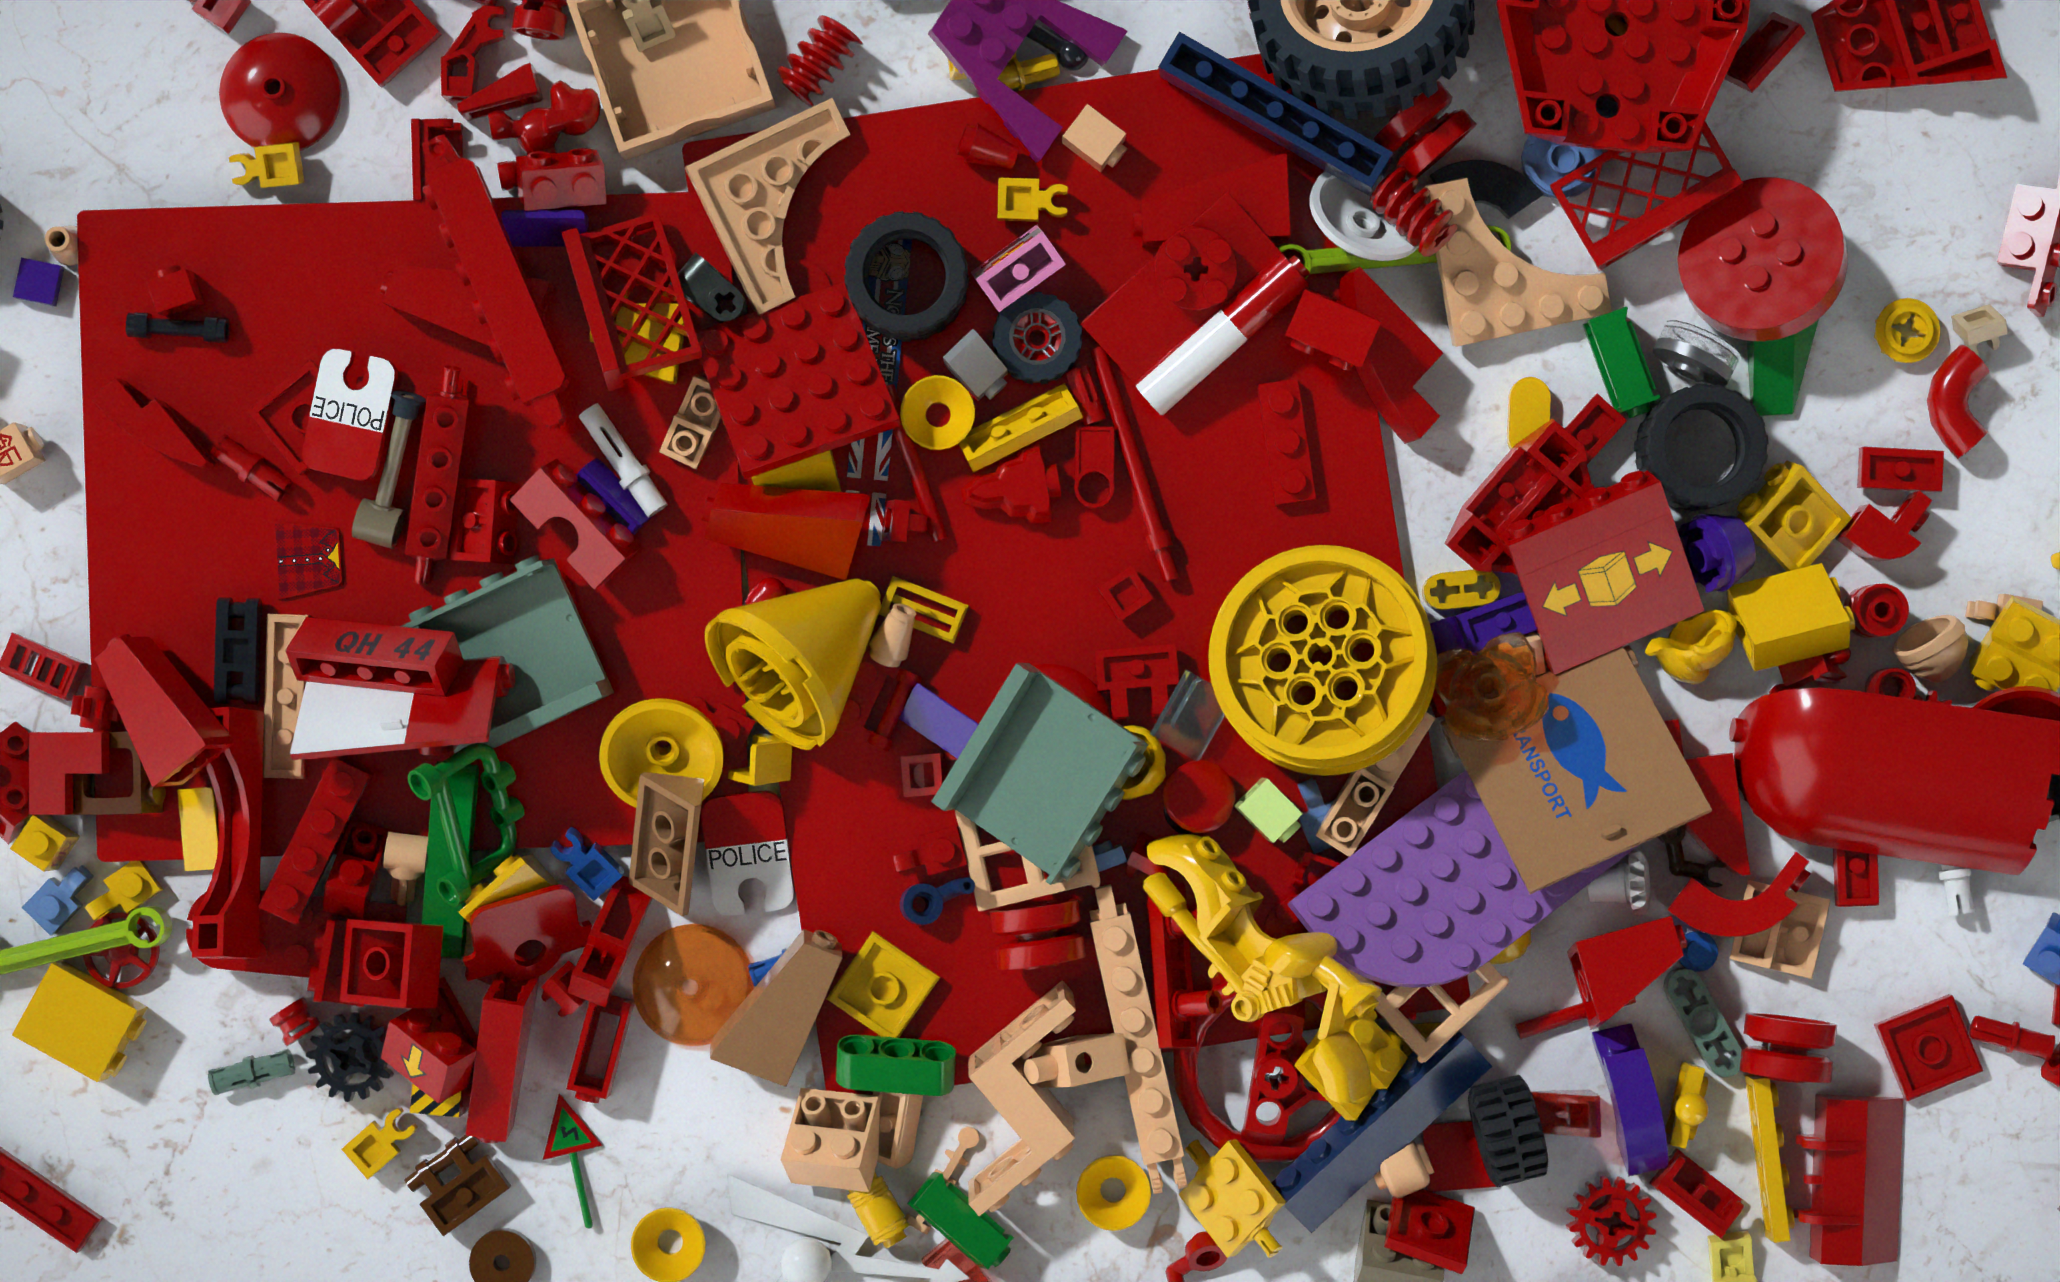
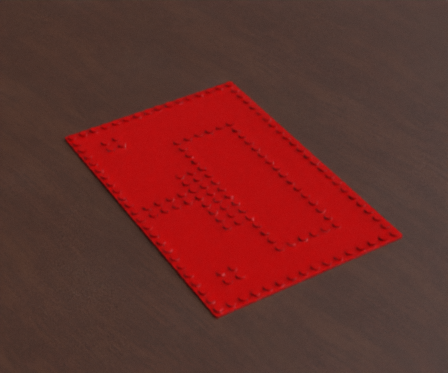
M1261 54L1228 58L1276 86L1273 73L1268 74L1263 65ZM1159 69L1015 91L1063 127L1042 159L1037 163L1029 156L1031 153L1019 138H1014L1003 125V119L989 103L986 104L981 97L843 118L850 135L822 153L801 177L790 200L782 232L784 262L800 259L814 263L825 272L831 286L845 282L846 268L844 265L846 256L850 252V245L859 236L861 230L867 224L870 225L876 221L878 217L891 215L898 211L905 213L919 212L927 217H934L939 220L943 226L948 227L955 234V238L958 243L960 242L964 250L965 259L967 260L969 288H967L966 292L967 298L964 306L958 312V317L954 322L949 323L945 330L939 334L931 335L925 340L920 341L918 339L901 343L897 395L901 404L908 389L925 377L934 375L946 376L961 383L945 367L943 356L972 329L979 334L994 352L992 340L993 327L1000 312H998L971 272L1035 225L1044 232L1066 265L1028 291L1027 295L1034 294V292H1042L1045 295L1053 294L1057 296V299L1062 302L1065 301L1070 305V309L1078 317L1079 324L1156 255L1159 247H1142L1141 236L1134 237L1133 212H1140L1142 200L1278 154H1287L1290 237L1288 241L1273 243L1275 246L1283 243H1292L1303 247L1305 250L1338 247L1321 231L1310 209L1311 190L1318 177L1325 172L1324 170L1162 79ZM1291 88L1286 91L1293 96ZM1310 101L1308 105L1317 109L1315 102ZM1087 104L1126 133L1125 142L1122 144L1127 148L1126 152L1113 168L1107 164L1102 172H1099L1062 144V136ZM978 123L1009 143L1019 146V152L1012 170L1005 167L964 162V157L956 155L966 124L976 127ZM760 131L687 142L682 147L684 168ZM685 170L688 192H696ZM999 178L1039 179V191H1046L1055 184L1067 186V194H1056L1051 199L1055 207L1067 208V215L1064 217H1053L1046 210H1038V222L998 221ZM912 240L904 315L917 314L930 308L939 299L945 286L946 272L940 256L929 245L917 240ZM1287 249V251L1282 252L1288 260L1295 255L1303 262L1301 254L1296 250ZM732 266L733 286L746 299L748 305L747 314L753 313L755 311ZM1348 271L1310 274L1305 280L1310 284L1309 288L1340 301V278ZM1304 290L1164 415H1160L1137 389L1135 383L1109 356L1164 530H1169L1173 543L1170 550L1179 578L1163 582L1155 554L1149 551L1145 539L1149 535L1115 428V489L1113 497L1108 504L1098 509L1086 508L1076 499L1074 493L1076 426H1083L1081 419L1033 442H1040L1045 465L1056 464L1061 497L1051 498L1052 523L1031 524L1027 517H1010L1001 508L983 510L963 503L961 492L963 486L978 475L995 472L1001 460L1016 456L1018 450L991 465L973 472L959 444L949 449L930 450L915 443L948 537L932 542L926 526V533L907 532V541L903 543L884 542L881 540V546L856 545L846 580L857 578L873 583L880 592L881 604L892 576L969 605L954 644L913 628L908 657L906 660L901 661L898 667L922 677L920 682L922 686L978 724L1016 663H1030L1033 666L1041 664L1067 666L1084 674L1097 686L1094 650L1176 643L1179 686H1167L1169 716L1152 717L1151 689L1144 688L1127 690L1129 717L1126 720H1114L1121 726L1134 725L1150 730L1160 741L1161 747L1166 754V776L1152 794L1130 800L1122 799L1112 812L1107 810L1099 823L1103 826V829L1092 846L1108 840L1111 841L1112 846L1121 844L1127 860L1141 832L1155 839L1181 834L1176 832L1165 818L1163 794L1165 784L1170 775L1179 766L1189 761L1205 760L1219 765L1229 775L1234 785V805L1263 777L1268 778L1301 813L1308 811L1297 784L1311 778L1315 779L1325 804L1335 800L1350 774L1321 776L1299 773L1283 768L1257 753L1243 740L1223 713L1216 699L1209 672L1211 633L1224 600L1234 586L1248 572L1279 553L1314 545L1351 548L1380 560L1404 579L1378 409L1369 397L1355 365H1353L1351 371L1342 369L1328 362L1330 354L1315 349L1313 355H1310L1290 346L1292 338L1285 336ZM1080 324L1082 329V345L1079 357L1071 370L1086 365L1089 366L1107 418L1091 426L1114 427L1090 350L1100 347V345ZM1042 331L1031 333L1029 336L1030 342L1035 346L1042 345L1045 341L1044 333ZM1008 372L1003 378L1007 384L992 399L985 395L978 401L969 392L975 408L972 429L1064 383L1073 397L1066 374H1063L1062 378L1056 381L1052 380L1048 384L1040 385V383L1027 384L1023 380H1016ZM1298 378L1316 500L1275 506L1257 385ZM941 403L931 405L926 412L928 423L934 427L945 426L951 417L949 408ZM892 432L885 507L886 501L889 500L911 501L910 514L923 515L894 432ZM850 443L832 449L842 492H846ZM739 466V484L754 485L752 477L744 479ZM1090 473L1082 478L1078 490L1082 499L1088 503L1096 504L1107 497L1110 487L1105 477L1097 473ZM743 550L749 592L759 581L767 577L779 579L785 585L787 595L846 581ZM1132 565L1154 600L1119 622L1097 587ZM897 587L895 595L954 618L958 611ZM891 602L889 609L892 610L893 605L896 603ZM1342 610L1334 611L1328 617L1327 625L1333 629L1343 628L1349 622L1350 616ZM916 612L915 620L948 633L950 632L952 625ZM878 615L869 642L886 617ZM1301 615L1293 616L1288 620L1286 630L1291 634H1299L1306 629L1308 619ZM868 642L865 652L870 654L871 647ZM1360 643L1354 647L1352 658L1358 662L1368 661L1374 654V647L1369 643ZM1320 649L1315 651L1311 657V663L1320 662L1323 666L1327 665L1331 661L1332 652L1323 653ZM1286 653L1274 655L1270 661V669L1274 672L1285 671L1291 664L1290 655ZM890 676L887 677L865 728L873 732L876 731L899 680ZM1343 681L1337 686L1335 696L1341 700L1352 699L1357 693L1358 686L1352 681ZM1302 686L1295 692L1294 701L1299 705H1308L1315 699L1316 690L1311 686ZM1110 691L1101 692L1112 719ZM900 719L890 738L893 740L889 752L837 728L835 733L822 746L817 744L811 750L792 746L791 779L779 782L801 930L805 929L813 933L815 930H822L832 934L837 938V942L842 943L843 958L815 1020L827 1091L873 1095V1091L847 1089L836 1082L837 1043L841 1038L848 1035H880L827 1000V997L873 931L940 976V979L899 1038L941 1041L952 1045L956 1049L954 1086L973 1083L969 1078L968 1057L1062 980L1074 995L1076 1011L1072 1014L1074 1019L1061 1032L1055 1034L1051 1031L1040 1042L1044 1044L1075 1035L1114 1033L1089 922L1091 920L1089 911L1099 909L1095 888L1092 885L984 911H978L973 891L970 894L959 895L944 902L940 916L930 924L915 925L903 917L900 911V898L908 887L915 884H929L938 888L954 879L971 878L968 864L928 876L925 864L897 872L893 859L894 855L919 849L917 836L955 825L957 826L963 847L955 809L942 810L931 802L935 795L904 797L900 756L946 753L947 751ZM1429 730L1394 784L1393 791L1355 852L1438 791ZM1233 805L1232 813L1222 826L1196 836H1209L1216 841L1231 859L1236 869L1245 877L1246 884L1254 893L1260 892L1264 899L1253 914V918L1261 931H1263L1265 919L1274 907L1287 898L1302 893L1288 887L1301 849L1312 852L1302 826L1284 843L1279 839L1272 843L1267 841ZM977 825L982 846L1001 842ZM1334 847L1316 853L1341 863L1348 858L1347 855ZM1010 850L985 857L993 892L1028 883L1022 856L1016 851ZM1125 862L1100 871L1099 877L1101 882L1099 887L1111 884L1115 905L1126 903L1127 912L1131 915L1156 1027L1153 961L1150 950L1151 933L1147 908L1148 894L1143 889L1144 880L1149 875L1136 870L1132 878L1126 875L1128 864ZM1170 868L1166 875L1172 883L1185 884L1187 909L1197 908L1195 894L1188 881L1177 870ZM1043 871L1044 878L1047 879L1049 874ZM916 897L913 901V907L917 912H922L926 906L925 901L921 897ZM1078 899L1081 920L1076 925L1065 927L1064 930L1057 933L1077 932L1083 935L1086 957L1062 962L1061 965L1047 968L998 970L995 948L1000 943L1019 938H1015V935L998 936L992 932L990 911L1046 901ZM1302 924V928L1299 931L1294 930L1292 935L1309 932ZM1189 940L1193 992L1211 990L1213 987L1225 982L1226 979L1220 972L1214 978L1209 977L1208 970L1212 962ZM1468 975L1440 985L1458 1006H1461L1471 996ZM1391 985V986H1390V991H1389V993H1390L1396 986H1392V985ZM1421 987L1417 1013L1445 1009L1426 987ZM1305 1001L1303 1031L1319 1029L1323 1013L1307 1001ZM1230 1006L1208 1028L1201 1047L1256 1039L1259 1034L1261 1018L1253 1022L1241 1021L1233 1015ZM1376 1013L1377 1018L1375 1020L1384 1019L1379 1013ZM1277 1022L1271 1027L1269 1036L1292 1033V1026L1286 1022ZM1161 1049V1053L1174 1051V1049ZM1084 1052L1085 1065L1091 1064L1092 1059L1090 1055Z

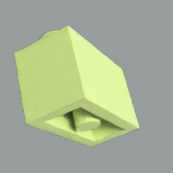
M1262 777L1234 805L1244 818L1267 841L1272 843L1277 839L1284 843L1301 826L1297 821L1302 815L1300 810L1268 778Z

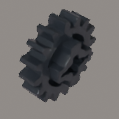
M357 1011L350 1014L349 1021H346V1018L341 1013L334 1016L335 1026L327 1021L319 1025L324 1033L323 1036L317 1034L311 1036L310 1041L317 1045V1048L306 1052V1057L315 1059L316 1065L310 1067L308 1073L315 1074L319 1072L321 1078L317 1081L316 1087L320 1088L326 1084L331 1086L329 1090V1097L331 1098L337 1096L342 1091L344 1092L345 1102L353 1100L355 1092H358L359 1097L364 1100L370 1097L369 1086L379 1092L384 1088L380 1078L389 1079L394 1075V1072L387 1068V1063L381 1059L385 1041L383 1035L388 1027L384 1025L377 1029L374 1028L375 1016L373 1015L368 1016L361 1022L360 1014ZM355 1030L354 1034L347 1041L334 1038L340 1031ZM371 1039L377 1048L378 1057L373 1055L369 1044ZM355 1048V1057L360 1061L349 1065V1056L344 1052ZM326 1056L331 1058L334 1067L333 1073L328 1067ZM357 1072L370 1075L364 1082L349 1083L350 1079Z

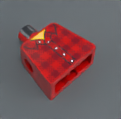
M273 522L278 599H287L343 585L339 528Z

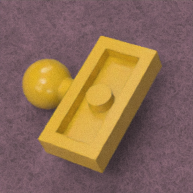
M1681 1061L1665 1132L1669 1145L1686 1149L1688 1140L1694 1139L1698 1125L1708 1115V1104L1704 1099L1708 1087V1077L1704 1076V1068Z

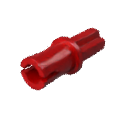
M1974 1016L1970 1024L1969 1035L1972 1039L2004 1047L2006 1053L2011 1054L2014 1050L2043 1058L2046 1061L2051 1058L2055 1045L2054 1035L2022 1028L2019 1022L2014 1021L2011 1025L1982 1016Z

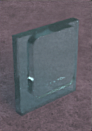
M1186 670L1150 734L1193 760H1200L1225 716L1216 699L1212 684Z

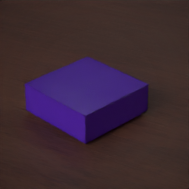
M21 257L13 297L56 307L65 267Z

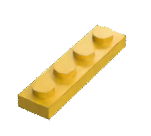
M1744 1075L1765 1237L1774 1243L1791 1241L1789 1229H1794V1214L1791 1205L1786 1204L1784 1188H1789V1175L1785 1163H1780L1779 1148L1784 1147V1136L1781 1124L1775 1123L1773 1107H1778L1779 1105L1777 1087L1774 1082L1770 1083V1079H1767L1765 1076Z

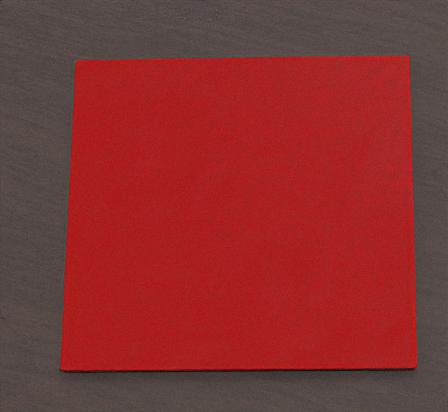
M697 192L606 194L607 204L543 209L582 210L589 217V231L659 212L677 274L696 252L733 285L732 264ZM519 197L493 198L501 219L504 210H524ZM427 200L83 210L77 215L92 686L107 688L95 658L108 648L107 644L110 640L124 634H129L131 637H151L208 708L236 707L264 712L267 614L311 615V618L400 627L411 622L408 616L410 613L429 605L432 606L433 611L446 605L444 601L446 596L462 589H467L469 594L482 588L479 581L499 572H502L505 576L510 570L515 568V564L536 555L540 561L554 558L559 570L566 575L572 584L576 597V608L614 690V694L493 748L499 762L506 761L515 771V781L506 787L508 797H516L524 807V816L515 822L517 830L515 849L549 848L555 840L563 847H572V842L565 836L570 827L577 829L581 833L584 846H592L595 842L600 846L633 845L636 808L624 802L611 790L605 781L600 767L599 753L601 741L607 726L613 718L628 706L640 701L658 698L684 702L700 711L696 704L688 701L690 696L704 699L708 704L709 710L715 712L719 703H723L747 716V711L742 707L746 703V695L735 681L729 687L725 686L711 662L705 644V629L708 623L724 610L743 606L741 549L704 539L708 522L701 520L707 497L716 498L720 483L739 484V464L722 418L697 469L659 452L673 418L679 412L693 377L698 374L706 378L699 358L680 363L676 384H670L642 374L623 380L625 387L609 391L594 342H590L589 324L566 247H514L526 277L544 279L555 286L543 317L569 375L570 382L566 391L558 394L564 406L563 411L566 412V422L563 423L564 426H560V429L556 428L554 430L553 428L550 429L549 426L546 427L545 424H541L540 416L536 415L533 405L528 407L521 402V399L513 400L504 380L505 377L510 376L504 360L499 363L496 361L490 347L382 303L384 297L380 293L382 282L388 271L394 272L397 264L457 270L455 264L461 261L455 246L448 248L440 232L439 225L445 222L439 208L432 210ZM652 227L638 231L632 242L649 249L657 236L655 228ZM609 240L591 245L594 254L608 261L618 247L617 244ZM659 248L657 254L663 256L661 248ZM626 249L617 265L634 272L643 256ZM651 260L642 276L659 284L667 272V267ZM179 265L181 270L187 269L195 273L205 304L165 317L156 312L146 282L156 279V272ZM597 265L599 273H601L604 268ZM612 272L603 286L604 289L620 295L629 279ZM636 284L627 299L636 304L647 303L654 291ZM669 284L667 288L673 290V287ZM662 295L657 303L677 302ZM685 298L695 332L720 324L699 306L696 307ZM723 298L719 302L723 309L722 312L727 310L732 313L734 311L733 299L727 301ZM608 300L609 307L611 309L614 302ZM138 312L152 314V318L204 321L205 317L228 318L230 335L227 343L206 342L204 337L152 334L150 339L127 337L126 317L128 313ZM684 336L682 349L691 347L687 336ZM332 349L355 352L353 365L347 372V382L353 390H356L357 378L364 376V367H368L370 356L387 359L396 366L397 371L443 375V366L449 365L451 366L450 376H452L453 366L461 368L459 377L469 380V405L458 478L518 483L520 489L540 467L555 459L569 466L577 475L585 465L598 458L621 480L579 418L583 411L598 403L639 463L649 468L651 472L648 476L668 505L655 514L633 536L634 541L641 549L610 580L595 590L566 560L578 546L579 537L575 526L569 520L557 517L552 522L537 529L519 509L516 521L517 548L514 552L513 564L449 560L450 529L446 560L442 559L432 562L430 584H423V568L421 581L418 584L412 581L416 559L405 555L404 550L423 416H417L416 420H412L392 501L396 508L405 510V518L398 542L394 549L353 538L352 527L361 501L364 498L376 500L396 418L393 413L390 414L379 470L372 479L361 481L309 469L303 475H299L249 415L247 410L308 360H313L320 368L322 357L327 351ZM115 377L125 380L146 405L154 398L164 401L208 454H210L213 446L217 448L220 446L216 441L223 434H226L251 454L259 453L264 457V463L286 478L291 479L293 483L289 490L286 488L283 490L286 495L279 502H276L271 496L251 482L244 483L239 480L237 472L215 457L210 456L216 465L211 469L176 460L150 448L130 436L110 420L90 398ZM602 431L618 456L622 457L605 431ZM273 522L339 528L343 585L287 599H278ZM219 597L232 598L233 602H246L247 598H260L262 601L259 655L260 700L257 705L244 704L243 700H231L229 704L215 703L216 604ZM233 618L232 630L244 631L245 618ZM230 671L231 684H243V672ZM112 721L111 731L93 729V732L127 731L124 723H120V721ZM661 740L657 742V745L661 748H668L670 743ZM747 741L738 758L723 751L724 761L720 779L712 792L702 800L701 809L709 798L749 792V784L728 779L729 770L748 767ZM109 749V773L94 774L95 798H121L132 795L134 790L133 754L130 749ZM418 749L333 757L372 776L351 819L391 830L390 832L428 837L431 799L422 800L413 793L408 783V773L423 763L435 766L436 761L447 759L455 754L454 751L434 755H421ZM331 758L307 759V778L304 779L263 778L261 857L284 855ZM477 759L470 763L479 766L473 850L497 849L501 840L500 830L490 818L489 812L494 806L490 792L484 788L480 776L484 772L483 763L480 759ZM206 766L183 785L165 786L166 796L163 802V812L96 815L98 859L102 862L184 860L177 790L211 787L212 783ZM701 811L697 843L704 842ZM345 830V832H344V834H343V836H342V838H341V840H340V842H339V844H338V846H337V848H336V850H335V852H334L333 855H337V854H338V851H339V848H340L341 843H342V841H343V838H344V836H345L346 830Z

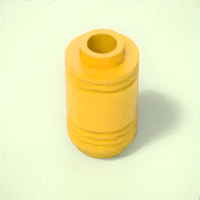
M874 1172L869 1192L848 1190L849 1194L846 1196L850 1200L866 1232L871 1237L874 1246L883 1243L887 1249L907 1237L904 1229L910 1226V1224L904 1217V1213L891 1190H889L888 1185H886L882 1175L877 1176L876 1172Z

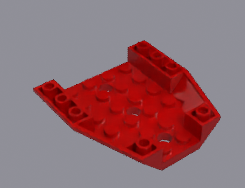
M1497 0V11L1524 133L1565 146L1641 154L1691 151L1747 31L1750 0ZM1611 15L1623 17L1627 23L1626 33L1621 36L1611 35L1605 28V19ZM1603 96L1613 98L1618 104L1617 115L1611 118L1602 117L1596 110V101Z

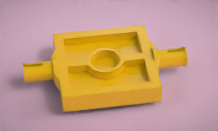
M1198 1139L1189 1143L1188 1147L1185 1148V1152L1188 1153L1199 1168L1195 1177L1188 1184V1187H1185L1179 1196L1227 1258L1236 1256L1249 1242L1254 1240L1260 1245L1268 1258L1279 1253L1278 1251L1282 1249V1246L1269 1232L1268 1227L1273 1216L1286 1201L1238 1140L1227 1141L1212 1157Z

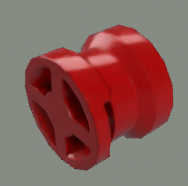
M304 997L269 1018L271 1024L274 1027H279L282 1031V1041L286 1047L312 1032L321 1024L319 1019L311 1016L307 1010L308 1002ZM309 1021V1026L291 1037L289 1033Z

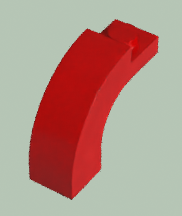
M1795 852L1764 892L1746 900L1737 901L1722 898L1711 892L1694 878H1691L1667 910L1689 926L1712 935L1742 937L1763 932L1783 921L1798 906L1797 903L1785 894L1789 889L1795 893L1799 891L1811 875L1805 869L1810 861Z

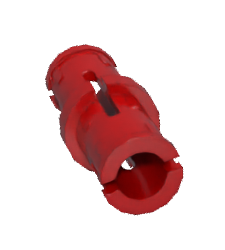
M223 434L216 441L220 446L218 448L213 446L209 455L237 472L239 480L244 483L251 482L271 496L276 502H279L286 495L283 490L285 488L289 490L293 481L264 463L263 456L259 453L251 454L226 434Z

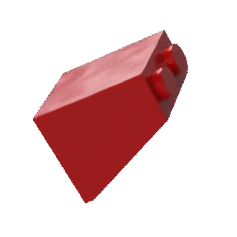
M1672 916L1577 941L1567 951L1590 1030L1599 1028L1684 956L1682 949L1687 948L1685 934L1680 924L1674 925Z

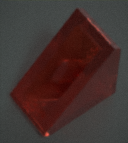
M1590 1089L1531 1091L1544 1134L1601 1137L1600 1095Z

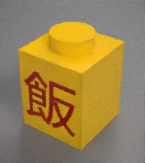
M32 815L10 849L43 872L59 869L80 838V835L50 815Z

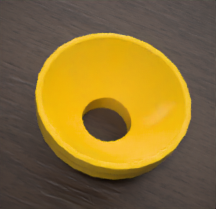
M934 375L917 381L908 389L901 404L900 416L907 435L915 443L930 450H944L954 447L967 437L974 423L975 408L968 390L961 383L946 376ZM936 403L946 405L951 413L949 422L942 427H934L926 419L928 408Z
M1108 1155L1095 1159L1087 1165L1077 1182L1076 1195L1079 1208L1089 1222L1099 1228L1115 1231L1131 1227L1143 1217L1150 1204L1151 1190L1146 1173L1136 1162L1124 1156ZM1108 1178H1118L1124 1183L1125 1193L1121 1199L1109 1201L1102 1196L1100 1191L1101 1185Z
M664 1207L648 1213L639 1221L631 1237V1253L636 1266L644 1275L658 1282H678L689 1277L696 1271L705 1254L706 1240L700 1223L693 1215L679 1208ZM670 1229L680 1233L683 1245L679 1251L668 1253L660 1247L659 1237L665 1230Z

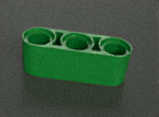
M848 1035L841 1038L837 1043L836 1082L844 1088L927 1096H943L949 1094L954 1088L956 1049L946 1042Z

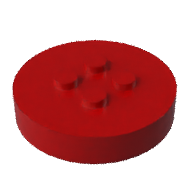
M1759 177L1742 181L1743 188L1692 217L1684 229L1678 250L1680 279L1689 301L1698 315L1717 331L1733 338L1747 341L1777 340L1798 333L1812 325L1827 312L1838 297L1848 268V253L1843 231L1835 212L1827 201L1814 190L1801 183L1784 178Z

